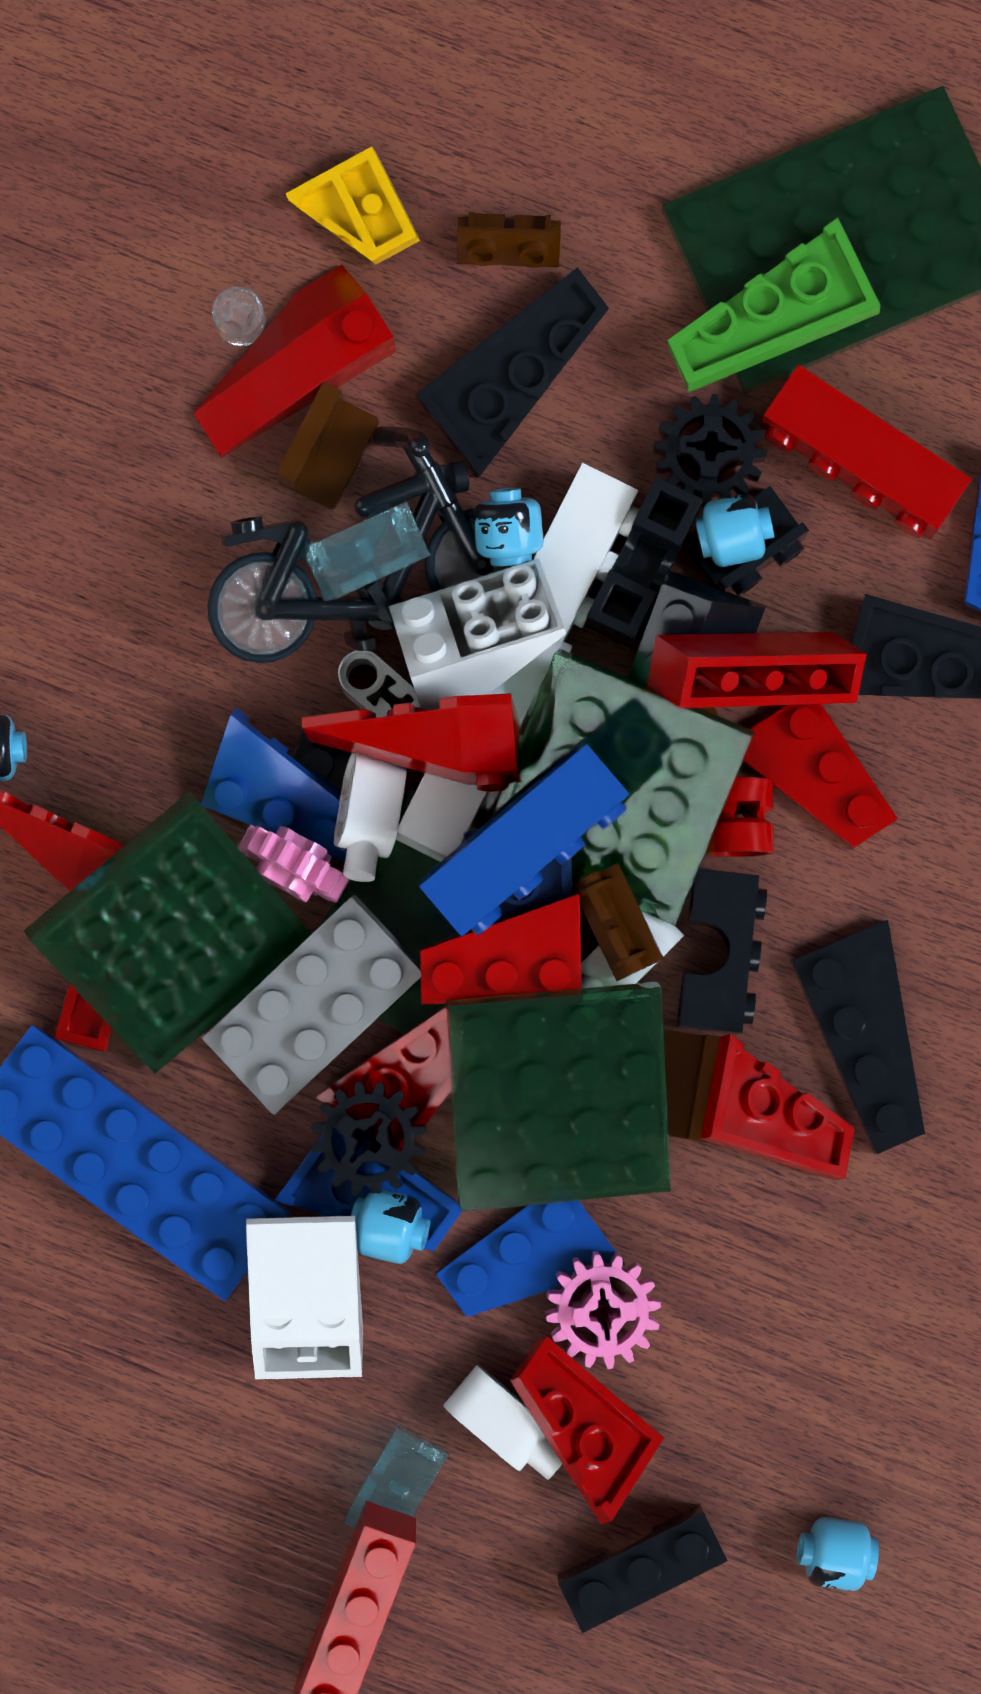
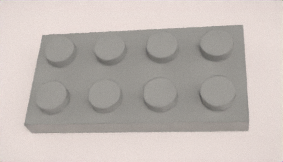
M353 895L202 1039L263 1105L275 1115L421 978L420 963L356 895Z

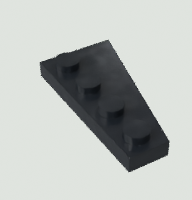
M578 267L415 395V398L478 478L609 309Z
M864 594L850 642L867 653L858 695L981 699V626Z
M888 920L791 961L790 963L874 1154H879L925 1134Z

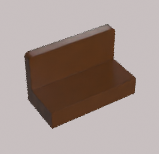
M323 382L276 472L279 484L331 510L335 509L373 437V432L379 425L378 418L344 401L341 390Z
M669 1029L661 1032L645 1130L648 1133L710 1143L700 1138L720 1036L709 1034L703 1036Z

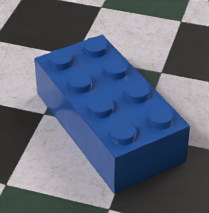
M582 741L423 876L419 887L461 937L470 929L478 936L502 916L499 905L512 894L518 900H521L544 880L542 878L543 875L539 871L555 858L562 865L585 845L584 840L580 836L595 823L603 830L622 815L627 808L621 801L630 794L588 744Z

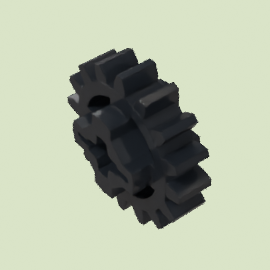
M712 394L708 406H702L696 396L691 397L689 403L690 411L687 413L677 405L673 407L671 415L675 424L661 422L658 432L667 440L656 441L653 450L654 453L665 456L664 459L656 463V472L662 474L669 472L671 476L667 482L677 487L680 486L696 496H700L703 499L702 509L706 503L711 501L712 497H718V499L731 497L730 492L733 490L738 495L748 494L749 488L744 480L748 479L758 482L762 472L752 464L765 462L767 451L755 448V445L764 439L765 433L764 430L751 431L749 429L755 417L753 412L746 413L742 417L737 415L738 401L735 399L728 404L727 408L720 407L718 394ZM703 420L702 427L693 435L679 437L688 426ZM725 423L730 426L740 439H732L722 427V424ZM706 442L714 443L715 452H718L715 461L705 460V452L702 450ZM679 464H688L698 476L697 481L690 478L681 469ZM741 466L733 477L724 482L717 483L718 475L725 469Z
M363 1080L355 1082V1095L350 1096L341 1087L335 1091L336 1099L339 1103L337 1106L324 1102L319 1107L322 1113L328 1117L326 1122H314L311 1126L313 1131L322 1134V1140L310 1146L311 1152H324L326 1159L318 1166V1170L323 1172L333 1168L337 1174L332 1185L336 1188L346 1180L352 1182L353 1196H358L363 1190L364 1185H370L372 1193L380 1194L383 1189V1182L388 1181L395 1190L399 1189L403 1185L399 1172L402 1170L407 1174L414 1175L418 1170L415 1163L410 1160L411 1155L419 1156L424 1155L426 1152V1147L415 1143V1137L427 1131L426 1125H413L411 1120L420 1108L418 1105H414L405 1109L401 1105L405 1095V1091L402 1089L393 1094L392 1097L385 1095L386 1083L384 1081H379L373 1092L367 1091ZM361 1103L380 1105L373 1115L362 1117L353 1111L347 1110ZM396 1117L403 1129V1149L393 1141L391 1124ZM382 1118L383 1122L379 1126V1132L376 1136L377 1142L381 1144L380 1149L372 1146L356 1158L355 1154L360 1149L359 1144L362 1140L361 1135L357 1133V1129L365 1131L377 1124ZM335 1128L337 1129L336 1131L344 1136L346 1153L342 1159L338 1155L334 1143ZM377 1160L390 1167L385 1171L373 1174L358 1172L365 1162Z

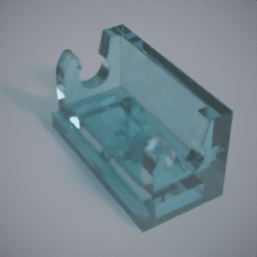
M407 502L309 545L310 551L306 552L308 563L325 602L337 599L430 556Z
M398 1424L345 1515L343 1523L355 1528L365 1501L413 1516L449 1453L403 1425Z

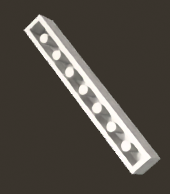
M584 463L581 464L543 539V547L536 553L533 559H540L566 634L489 693H511L519 718V731L527 716L535 720L538 718L550 693L543 689L542 686L550 670L560 674L573 647L566 643L565 640L573 624L583 628L587 614L594 602V599L588 597V594L595 580L604 582L609 570H612L618 554L610 550L618 534L628 538L633 522L640 510L633 506L638 493L637 489ZM520 735V752L527 739ZM425 773L398 826L396 840L441 862L466 841L463 833L478 830L472 827L480 809L482 808L490 812L500 791L477 790L476 784L467 785Z

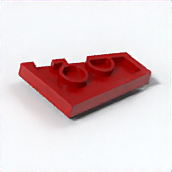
M822 704L786 705L728 743L727 752L736 759L743 761L757 772L761 778L772 779L773 788L780 790L803 808L805 813L852 849L898 819Z
M576 892L555 902L515 914L513 917L493 923L478 936L471 930L462 937L457 935L421 948V1004L582 1000L580 893Z
M452 1003L446 1004L322 1090L316 1098L323 1103L327 1102L337 1106L339 1103L336 1099L335 1091L341 1087L350 1096L355 1095L354 1088L357 1081L363 1080L368 1092H373L376 1084L379 1081H384L386 1083L385 1095L392 1097L393 1094L402 1089L405 1091V1095L401 1105L405 1109L414 1105H418L420 1108L417 1114L411 1118L413 1125H427L493 1033ZM361 1103L347 1110L353 1111L362 1117L373 1115L380 1105ZM396 1117L391 1124L393 1141L403 1149V1129ZM381 1118L377 1124L369 1127L367 1130L361 1131L377 1142L378 1128L383 1119Z
M733 1035L720 1036L700 1139L832 1180L846 1179L855 1128L808 1092L801 1093L781 1078V1072L767 1061L760 1062L744 1050L745 1044Z
M548 1336L536 1341L510 1381L600 1524L610 1523L664 1437Z

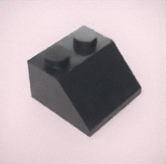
M668 570L627 680L650 688L647 686L656 635L756 633L766 605Z

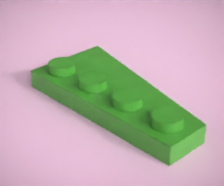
M836 218L823 228V233L808 244H800L785 255L783 262L766 274L762 275L760 273L746 283L744 290L726 303H718L668 339V350L689 393L878 315L881 305L839 218Z

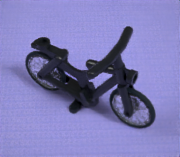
M380 426L373 432L374 442L381 447L403 448L416 472L414 476L364 495L356 501L355 511L358 515L365 517L362 529L351 541L339 546H321L308 538L307 526L297 520L263 526L262 517L256 516L230 522L232 532L220 534L222 545L226 547L258 540H271L277 542L273 553L258 552L237 558L228 564L216 577L210 590L207 608L212 632L220 645L230 654L244 661L254 663L274 662L286 658L300 648L309 637L315 620H350L351 631L344 633L345 644L357 651L377 648L376 636L366 631L364 621L379 630H389L395 627L389 606L403 602L400 595L436 512L442 524L433 533L425 555V575L432 592L513 567L492 566L490 558L483 557L477 552L473 509L463 511L455 495L456 493L469 491V477L465 463L461 460L439 465L429 453L430 443L423 432L407 427ZM420 496L382 584L366 556L378 545L389 524L390 507ZM298 558L320 568H342L360 597H316L312 582L305 571L296 564Z

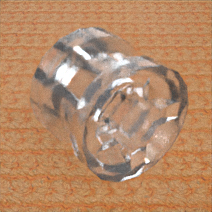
M240 286L230 287L219 293L213 302L212 316L217 332L230 345L238 347L251 345L265 330L266 317L262 302L252 290Z

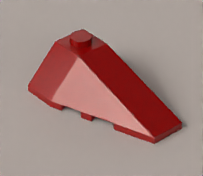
M340 265L300 289L197 408L194 415L222 458L310 405L323 382L338 388L396 352L394 336L367 293L345 267Z
M511 693L439 698L440 709L435 710L414 707L411 703L395 704L393 709L387 711V716L377 718L376 713L360 709L301 717L302 729L311 742L351 753H358L463 784H476L477 790L503 791L509 788V783L521 782L519 718Z
M0 790V827L70 892L83 898L79 908L105 920H108L111 912L125 917L150 859L134 848L78 823L72 825L67 820L48 810L32 804L27 805L21 802L20 799Z

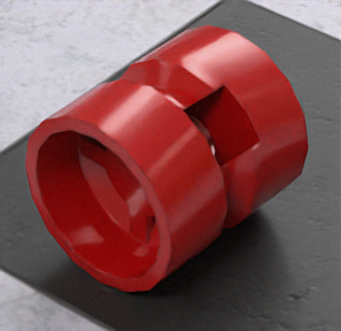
M731 777L706 780L705 808L714 818L711 823L706 825V855L716 857H753L774 854V824L766 820V814L773 810V780L758 777ZM737 808H741L743 817L735 818Z

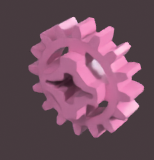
M250 825L238 845V849L244 852L247 857L259 862L254 872L261 875V879L303 902H307L311 894L315 896L319 895L329 902L331 900L337 903L349 882V879L343 876L342 872L329 866L332 856L327 853L328 850L287 827L280 826L275 834L271 831L267 832L259 826Z
M593 1251L592 1264L585 1266L578 1257L572 1259L575 1272L571 1276L560 1270L556 1273L562 1288L561 1290L550 1289L547 1291L548 1300L557 1304V1308L545 1311V1317L547 1322L560 1323L551 1332V1336L554 1342H560L565 1339L569 1340L564 1350L569 1356L574 1357L579 1351L584 1352L585 1367L589 1368L594 1364L596 1357H603L607 1369H613L615 1355L622 1354L623 1358L631 1363L634 1361L631 1347L637 1344L642 1348H649L650 1343L643 1333L645 1329L659 1330L660 1324L658 1320L650 1316L649 1312L660 1309L661 1302L659 1298L646 1297V1294L652 1291L655 1284L651 1277L640 1281L637 1280L642 1269L639 1263L635 1261L624 1269L620 1253L615 1252L609 1263H603L599 1251ZM609 1276L624 1281L632 1288L635 1294L630 1295V1292L619 1293L611 1286ZM589 1279V1287L578 1299H570L577 1287ZM601 1288L610 1306L615 1308L608 1311V1319L605 1320V1331L596 1313L589 1312L598 1309V1300H601ZM635 1320L632 1328L617 1340V1333L627 1321ZM571 1325L576 1327L586 1326L595 1334L597 1343L579 1336Z

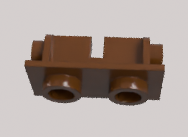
M469 212V217H458L457 264L526 266L529 268L559 267L561 220H551V215H515L514 228H504L505 214Z
M619 863L601 872L592 873L580 879L579 883L572 885L573 892L580 893V906L617 982L664 959Z

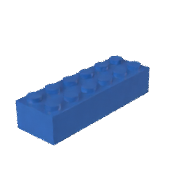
M31 1025L0 1067V1135L223 1301L231 1298L248 1274L246 1219L289 1218L292 1214L291 1211L279 1202L275 1201L43 1028Z

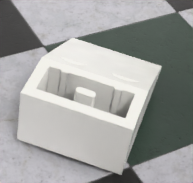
M540 559L389 606L420 708L427 710L440 709L439 698L486 695L491 693L566 634Z
M355 1216L246 1219L251 1345L255 1380L362 1377L363 1319Z

